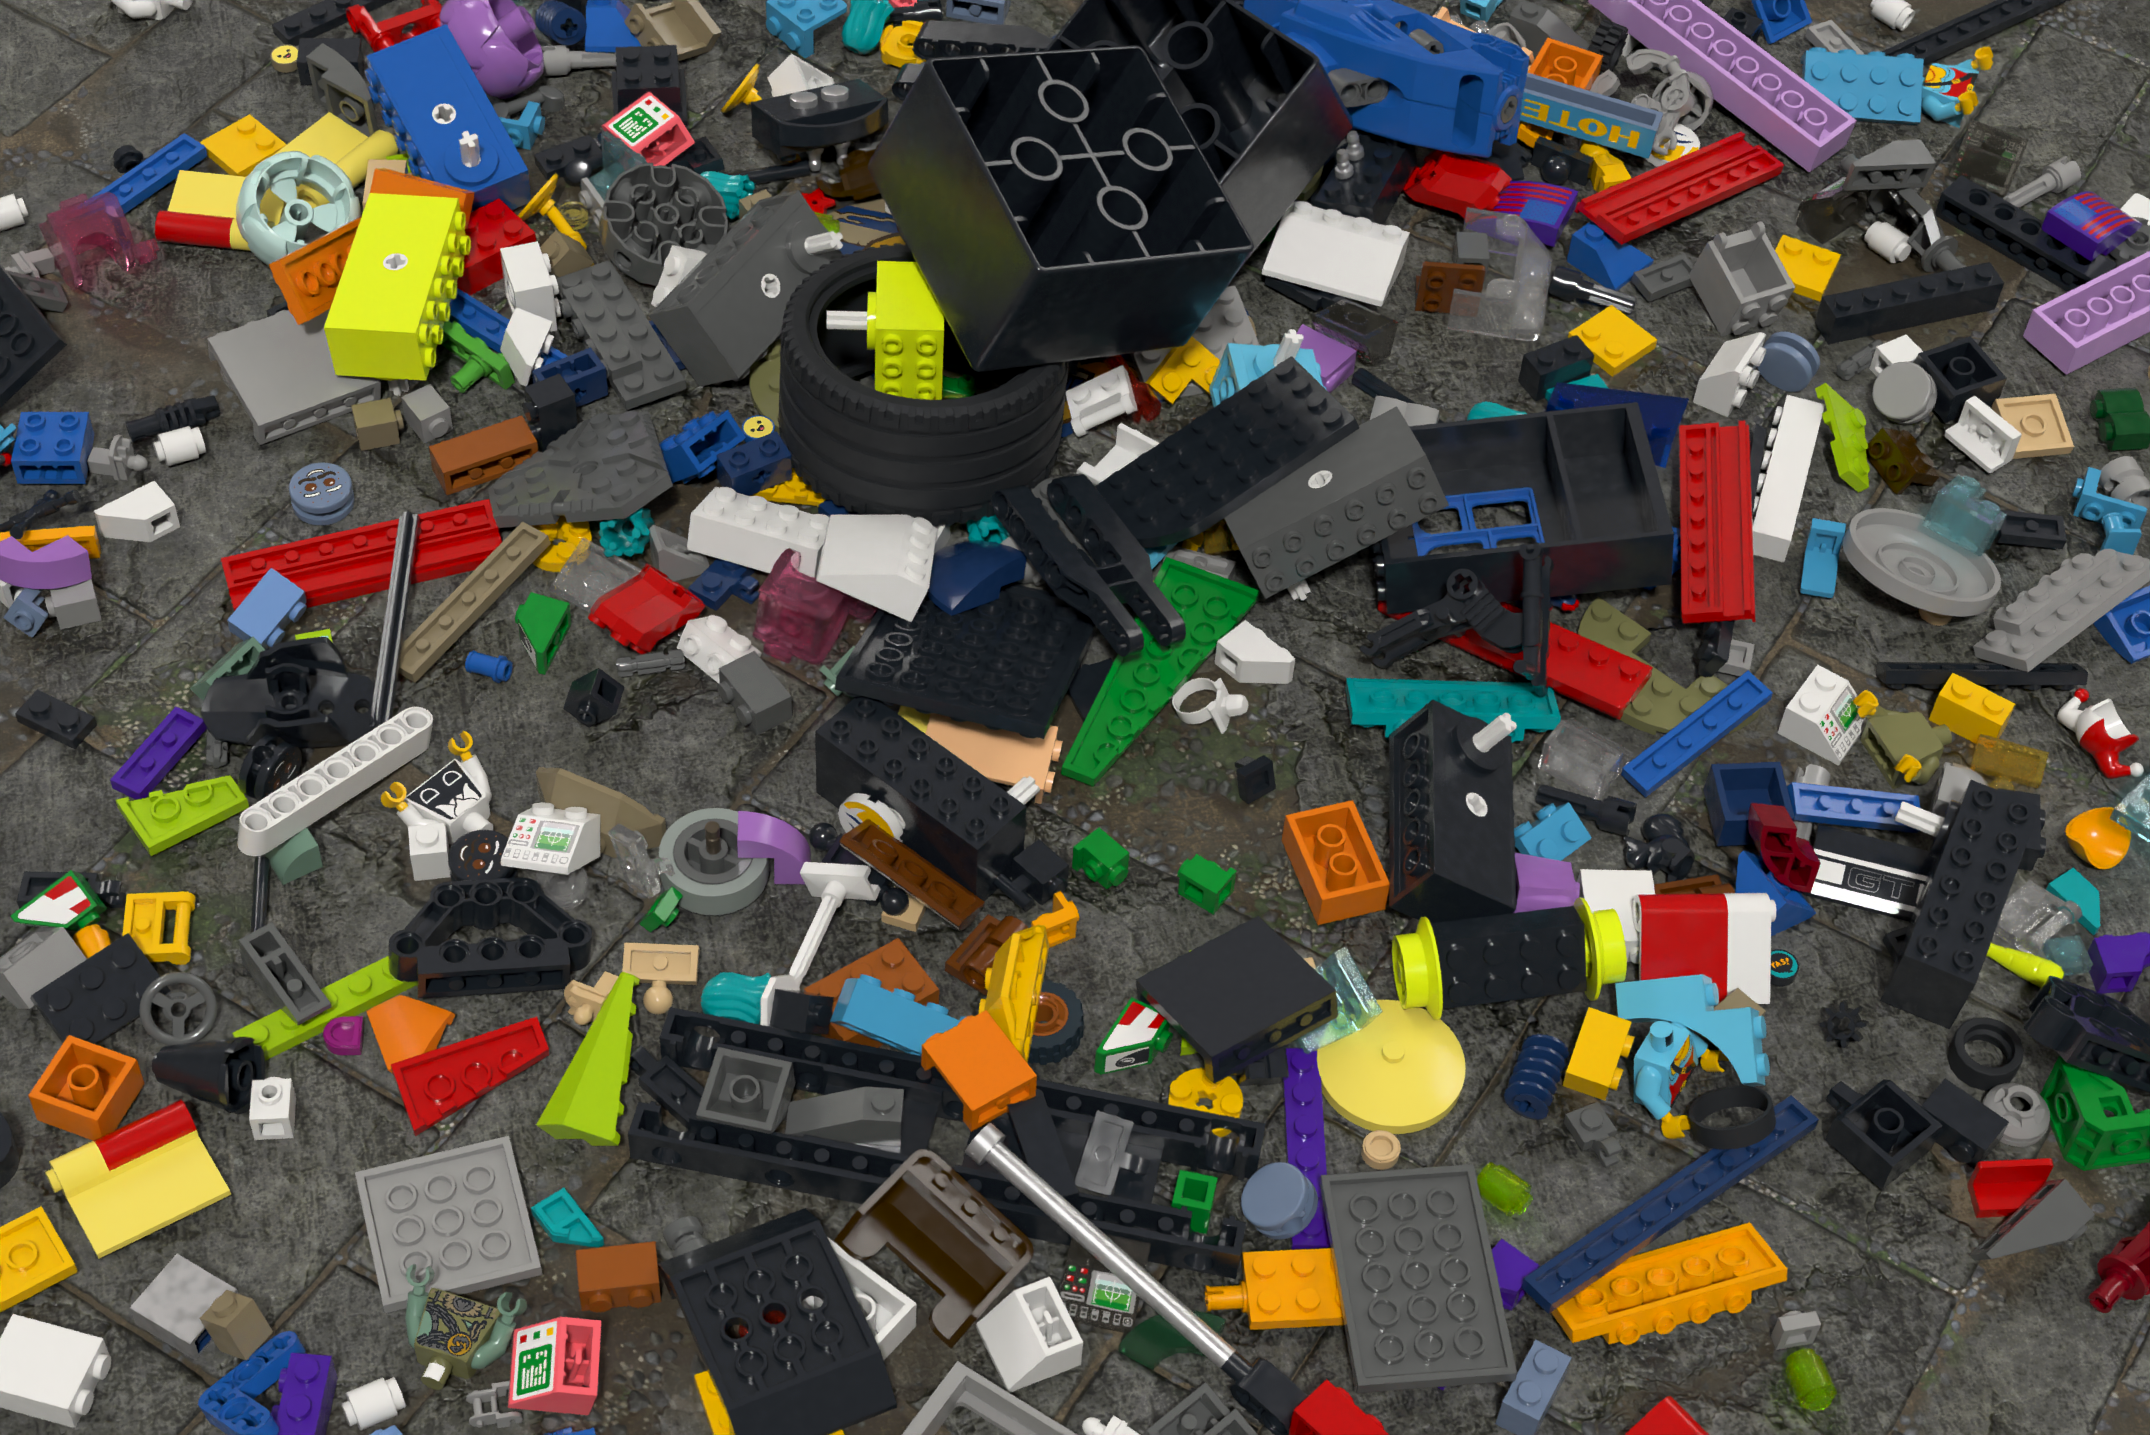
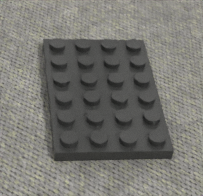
M1474 1164L1321 1175L1319 1184L1356 1393L1515 1381L1517 1370Z

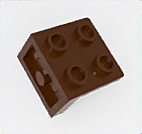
M1423 262L1420 276L1416 275L1415 311L1477 315L1485 277V266Z

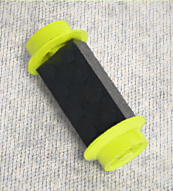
M1582 897L1575 900L1574 906L1437 923H1430L1427 917H1421L1415 933L1394 935L1392 939L1393 972L1401 1007L1403 1009L1426 1007L1434 1020H1440L1442 1009L1582 991L1585 992L1589 1000L1594 1001L1599 997L1602 984L1623 982L1627 971L1625 939L1615 909L1592 911L1587 901Z

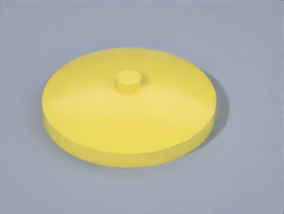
M1398 1000L1367 1001L1344 1010L1327 1025L1321 1035L1317 1048V1065L1324 1097L1345 1119L1371 1131L1384 1130L1392 1134H1406L1428 1128L1439 1122L1452 1110L1462 1091L1466 1065L1463 1050L1455 1034L1441 1019L1434 1020L1426 1009L1421 1007L1403 1009Z

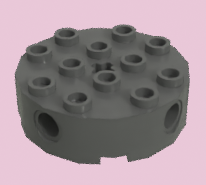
M653 163L638 164L619 174L607 190L598 233L605 254L620 271L629 275L637 282L658 286L664 269L665 259L668 257L672 245L703 251L708 254L727 234L728 219L725 213L726 206L723 197L708 179L685 166L672 164L671 167L662 165L653 166Z

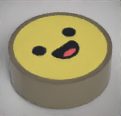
M280 45L274 48L270 54L272 67L283 73L297 70L298 48L293 45Z

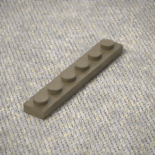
M522 522L402 643L398 673L416 683L551 544L548 535Z

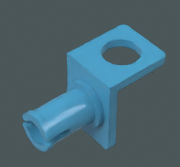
M2112 512L2103 516L2101 524L2106 537L2100 551L2103 549H2114L2118 552L2133 555L2142 535L2141 530L2125 529L2123 517L2120 513Z

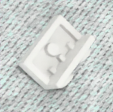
M1974 395L1966 400L1958 423L1948 428L1944 436L1985 471L1992 473L2012 461L2022 434Z
M715 615L688 620L677 645V649H681L685 657L717 683H720V667L753 651L759 657L762 652L751 645V641L748 638L736 633L727 625L723 618Z

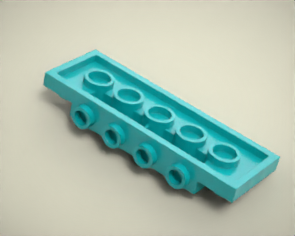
M1346 678L1345 691L1351 724L1362 727L1383 725L1385 737H1389L1393 731L1431 700H1435L1469 717L1479 718L1488 724L1504 713L1510 714L1511 721L1516 722L1517 725L1516 729L1508 734L1511 736L1512 743L1524 740L1525 729L1537 732L1560 729V712L1553 688L1549 686L1546 695L1538 696L1532 683Z

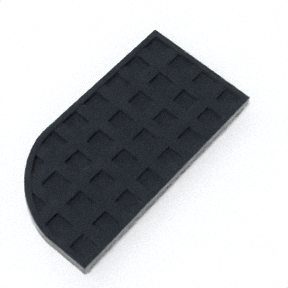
M1291 356L1258 379L1250 382L1240 391L1224 399L1220 404L1202 416L1194 419L1193 422L1168 436L1149 451L1141 454L1128 465L1112 473L1095 487L1143 548L1170 545L1204 532L1358 430L1359 426L1356 419Z

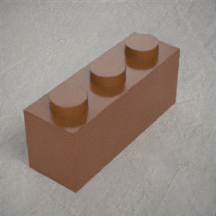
M521 415L429 446L432 470L445 494L450 495L500 478L509 470L512 471L515 466L521 465L524 460L531 458L533 454L538 452L537 440Z

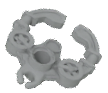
M1654 49L1637 50L1626 58L1628 68L1634 75L1645 73L1654 66L1660 68L1663 73L1669 72L1671 74L1668 78L1671 86L1663 92L1661 102L1655 101L1647 94H1639L1631 102L1632 104L1663 112L1657 139L1652 150L1657 154L1665 156L1668 155V150L1661 148L1660 145L1670 140L1669 149L1673 151L1676 149L1677 136L1674 128L1679 118L1687 115L1694 105V97L1690 92L1688 81L1689 75L1685 69H1681L1679 66L1680 60L1676 55L1670 56L1665 52ZM1608 69L1595 79L1590 91L1610 96L1616 92L1620 85V80ZM1614 149L1619 153H1626L1624 151Z

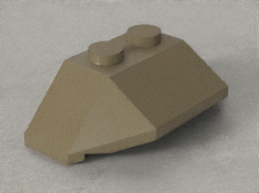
M539 767L537 769L536 779L541 803L554 804V809L562 810L569 807H583L587 809V813L601 815L600 854L603 853L612 858H617L660 846L663 835L666 832L665 818L658 814L652 815L645 806L625 794L562 768L550 767L546 769Z

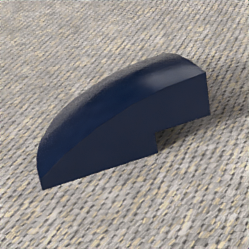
M981 540L964 541L946 546L934 553L928 597L936 606L951 616L999 599L1001 586L1024 579L1027 556L1022 551L1013 547Z

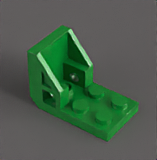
M2059 1056L2040 1095L2048 1105L2050 1111L2049 1123L2064 1160L2083 1171L2150 1162V1109L2135 1114L2124 1087L2108 1077L2066 1063ZM2104 1110L2113 1112L2115 1116L2106 1117Z

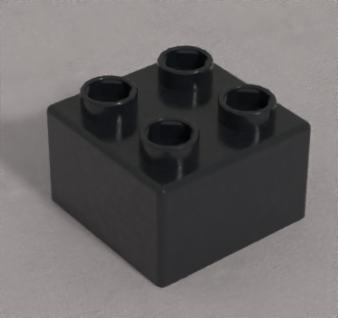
M1084 0L1044 51L1133 45L1143 48L1254 243L1253 253L1353 127V120L1318 56L1232 0Z
M1135 45L930 58L924 64L868 164L869 172L895 220L898 233L909 247L943 312L955 343L964 353L971 368L978 372L1182 347L1191 338L1254 250V243L1148 55L1143 48Z

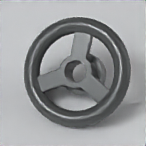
M186 972L168 973L154 980L145 990L140 1001V1019L147 1033L162 1044L175 1045L197 1042L210 1031L215 1022L217 1000L211 987L202 978ZM174 983L188 984L198 990L191 995L182 990H173L166 995L159 992L162 988ZM205 1001L206 1012L203 1021L195 1030L184 1034V1020L191 1015L194 1007ZM181 1002L185 1005V1009L181 1013H174L171 1011L172 1005ZM152 1003L162 1007L164 1015L172 1020V1035L162 1031L153 1021L151 1014Z

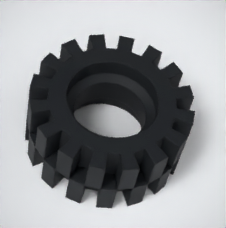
M1606 19L1596 29L1595 36L1592 37V43L1588 48V51L1603 55L1599 75L1608 69L1612 72L1615 70V65L1617 66L1619 62V57L1623 53L1622 49L1625 47V40L1628 36L1627 27Z

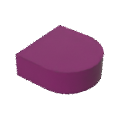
M363 1016L337 1017L328 1022L323 1030L326 1048L335 1055H361L364 1031Z

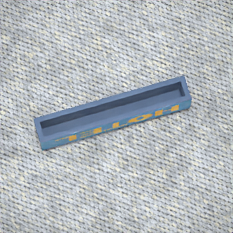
M1527 73L1520 112V121L1648 159L1656 142L1663 117V112L1531 73Z

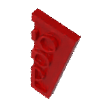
M536 1016L391 1064V1070L414 1136H417L549 1055V1047Z

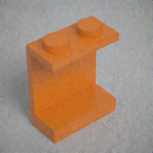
M987 1010L976 1016L965 1017L957 1026L944 1033L932 1035L922 1044L921 1066L925 1071L935 1066L964 1104L963 1121L971 1132L1006 1113L1007 1105L1029 1100L1036 1096L1037 1075Z

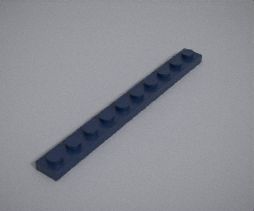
M1790 1095L1774 1106L1776 1126L1765 1139L1738 1149L1713 1148L1523 1279L1521 1288L1548 1314L1813 1131L1819 1119Z

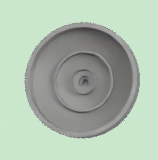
M1887 508L1861 511L1852 518L1842 540L1846 557L1854 568L1869 582L1894 598L1929 612L1959 617L1981 614L1990 608L2001 586V577L1996 566L1978 546L1953 529L1918 514Z

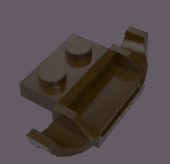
M877 148L868 151L855 150L850 152L847 157L842 158L844 169L839 170L842 182L831 184L824 181L822 176H818L815 179L819 188L832 197L853 195L854 201L880 193L868 169L869 161Z

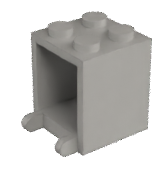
M1761 221L1754 223L1750 230L1726 236L1725 233L1716 234L1712 241L1707 242L1688 275L1721 337L1732 333L1740 335L1752 327L1759 325L1766 327L1773 324L1778 319L1779 313L1788 303V299L1795 289L1791 278L1765 233V225Z

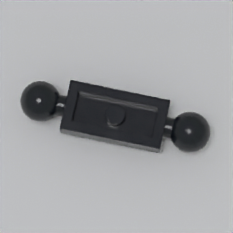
M825 822L818 823L811 828L809 832L810 844L819 851L828 850L822 860L823 863L867 865L840 845L839 841L846 833H840L838 836L836 829L831 824ZM870 867L871 872L868 876V881L870 884L879 885L881 890L876 901H864L868 905L877 906L880 902L882 910L890 916H899L905 913L909 906L907 893L901 888H890L892 882Z

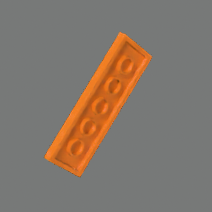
M362 216L269 264L273 278L279 285L287 302L288 309L294 316L297 325L305 323L331 308Z

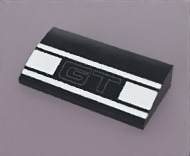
M1819 824L1813 839L1812 848L1821 864L1811 893L1803 892V895L1910 922L1934 861L1933 857L1928 856L1929 851Z

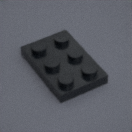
M127 933L32 994L30 999L62 1043H64L68 1035L98 1045L140 1017L139 1008L142 995L147 987L160 976L129 933ZM168 986L162 988L159 992L166 995L171 991L168 988ZM152 1003L151 1009L157 1005Z

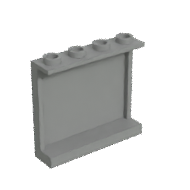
M330 309L300 325H297L294 316L289 310H282L270 317L248 322L244 326L230 331L219 332L215 336L208 338L210 361L217 360L253 422L254 437L259 445L352 412L351 405L381 400L380 379L335 374L324 330Z

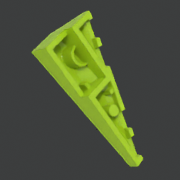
M626 972L620 973L536 1124L555 1139H583L592 1146L619 1145L621 1135L616 1131L617 1117L623 1115L624 1105L620 1102L621 1085L627 1083L633 1034L628 1030L629 1019L636 1012V1005L632 1002L633 987L639 985V978Z

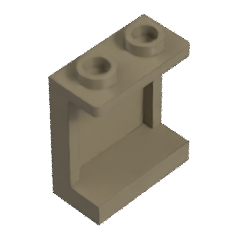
M673 0L672 2L645 9L641 3H636L624 21L642 46L677 45L678 61L711 51L722 33L698 0Z

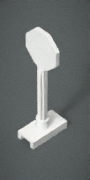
M804 862L800 875L811 896L821 897L822 902L790 968L789 975L770 977L761 997L760 1025L770 1026L775 989L800 991L799 986L810 967L836 908L841 906L843 900L876 901L881 889L879 885L869 883L868 876L871 872L869 866Z

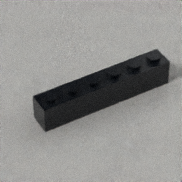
M1987 262L1822 296L1815 325L1829 345L1991 311L1996 308L2004 282L1992 264Z

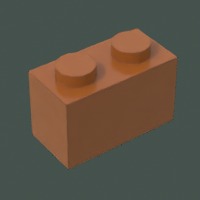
M655 1241L576 1250L578 1286L582 1311L591 1310L599 1313L606 1312L611 1308L624 1306L643 1308L652 1303L661 1302Z

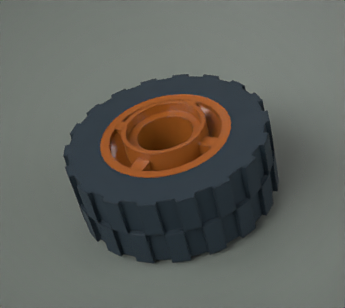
M1046 980L1042 983L1028 1063L1047 1065V1063H1057L1061 1059L1071 1056L1072 1052L1080 1046V1039L1084 1035V1015L1080 999H1077L1076 993L1072 989L1069 990L1066 988V985L1060 982L1059 984L1054 983L1053 980ZM1039 1021H1048L1047 1023H1037Z

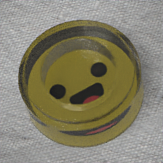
M569 201L563 203L558 208L574 231L584 228L589 222L588 209H586L583 203Z

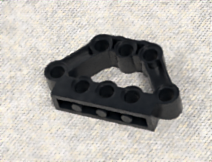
M519 877L443 882L433 887L430 892L429 901L404 930H399L390 937L388 969L395 979L406 982L416 981L418 998L565 989L570 981V971L581 970L590 962L592 930L586 922L574 919L543 894L540 885L530 878ZM510 923L527 933V935L517 938L516 941H504L498 937H487L478 943L467 944L460 939L447 940L454 931L462 926L473 925L481 930H489L497 927L499 924Z
M2049 976L2028 1006L2032 1016L2024 1026L2025 1031L2039 1043L2056 1050L2066 1063L2150 1092V1025L2116 999L2058 977Z

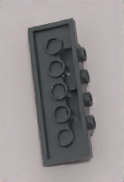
M610 260L556 278L559 294H556L559 299L562 314L565 318L570 317L573 331L578 339L583 338L585 349L591 347L606 367L607 379L626 410L687 389L684 376Z

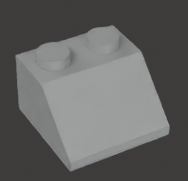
M64 927L38 928L0 957V994L17 1009L33 1008V1010H37L30 999L31 995L87 960V958Z

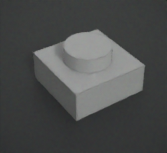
M1732 639L1728 661L1718 672L1741 676L1746 671H1750L1755 644Z
M1791 1311L1779 1317L1771 1334L1775 1349L1779 1350L1812 1344L1821 1326L1816 1311L1806 1313Z

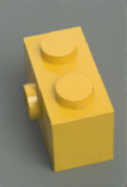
M1952 673L1938 694L1929 720L1938 725L1945 724L1951 732L1992 751L2007 726L2015 703Z
M1588 1007L1562 1086L1604 1101L1606 1100L1609 1088L1617 1091L1624 1070L1617 1067L1620 1056L1628 1058L1635 1038L1628 1035L1631 1021Z

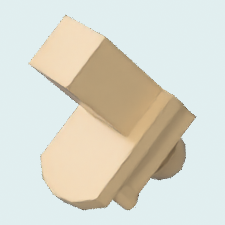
M605 971L594 987L575 980L567 984L564 996L571 1007L568 1013L573 1015L575 1023L586 1025L590 1021L594 1022L619 976Z

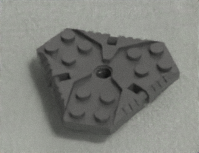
M627 411L623 414L613 415L600 413L591 419L582 421L574 429H570L565 435H561L556 441L554 440L548 444L546 451L543 453L536 452L531 458L524 460L521 465L518 464L512 471L509 470L503 474L487 490L495 522L498 528L516 527L522 522L528 525L556 524L560 516H565L567 523L624 519L672 487L673 484L649 412Z

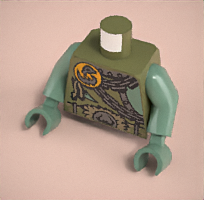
M413 1264L406 1272L407 1281L413 1286V1291L408 1293L405 1316L408 1342L415 1349L417 1362L426 1366L421 1376V1382L429 1388L441 1390L450 1374L470 1379L478 1369L485 1368L506 1353L516 1323L513 1321L514 1317L524 1314L527 1309V1302L525 1299L519 1298L514 1310L511 1311L509 1301L512 1298V1292L501 1294L497 1301V1308L436 1288H431L428 1294L425 1292V1286L433 1281L435 1276L432 1267L427 1266L426 1277L422 1282H419L415 1277L417 1266Z

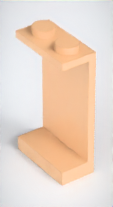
M936 713L930 714L926 735L989 780L1014 786L1024 776L1026 778L1031 776L1035 779V784L1040 787V791L1035 795L1034 802L1042 804L1044 792L1051 793L1055 772L1049 770L1052 761H1059L1063 741L1057 740L1058 727L1050 725L1044 739L1026 738L1016 732L1004 729L992 730L982 724L970 721L958 722L952 720L949 716Z

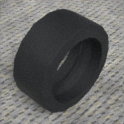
M1988 1017L1972 1018L1962 1023L1955 1032L1949 1045L1947 1058L1951 1070L1959 1080L1970 1087L1985 1091L1991 1090L2003 1083H2010L2023 1061L2024 1048L2016 1032L2002 1021ZM1974 1040L1989 1042L2001 1050L2007 1062L2002 1067L1980 1065L1968 1055L1965 1050V1044Z

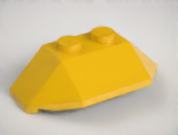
M1036 925L1015 932L995 953L993 968L988 967L986 970L985 988L988 990L987 998L981 999L979 1005V1013L987 1010L1027 1063L1049 951L1045 925Z

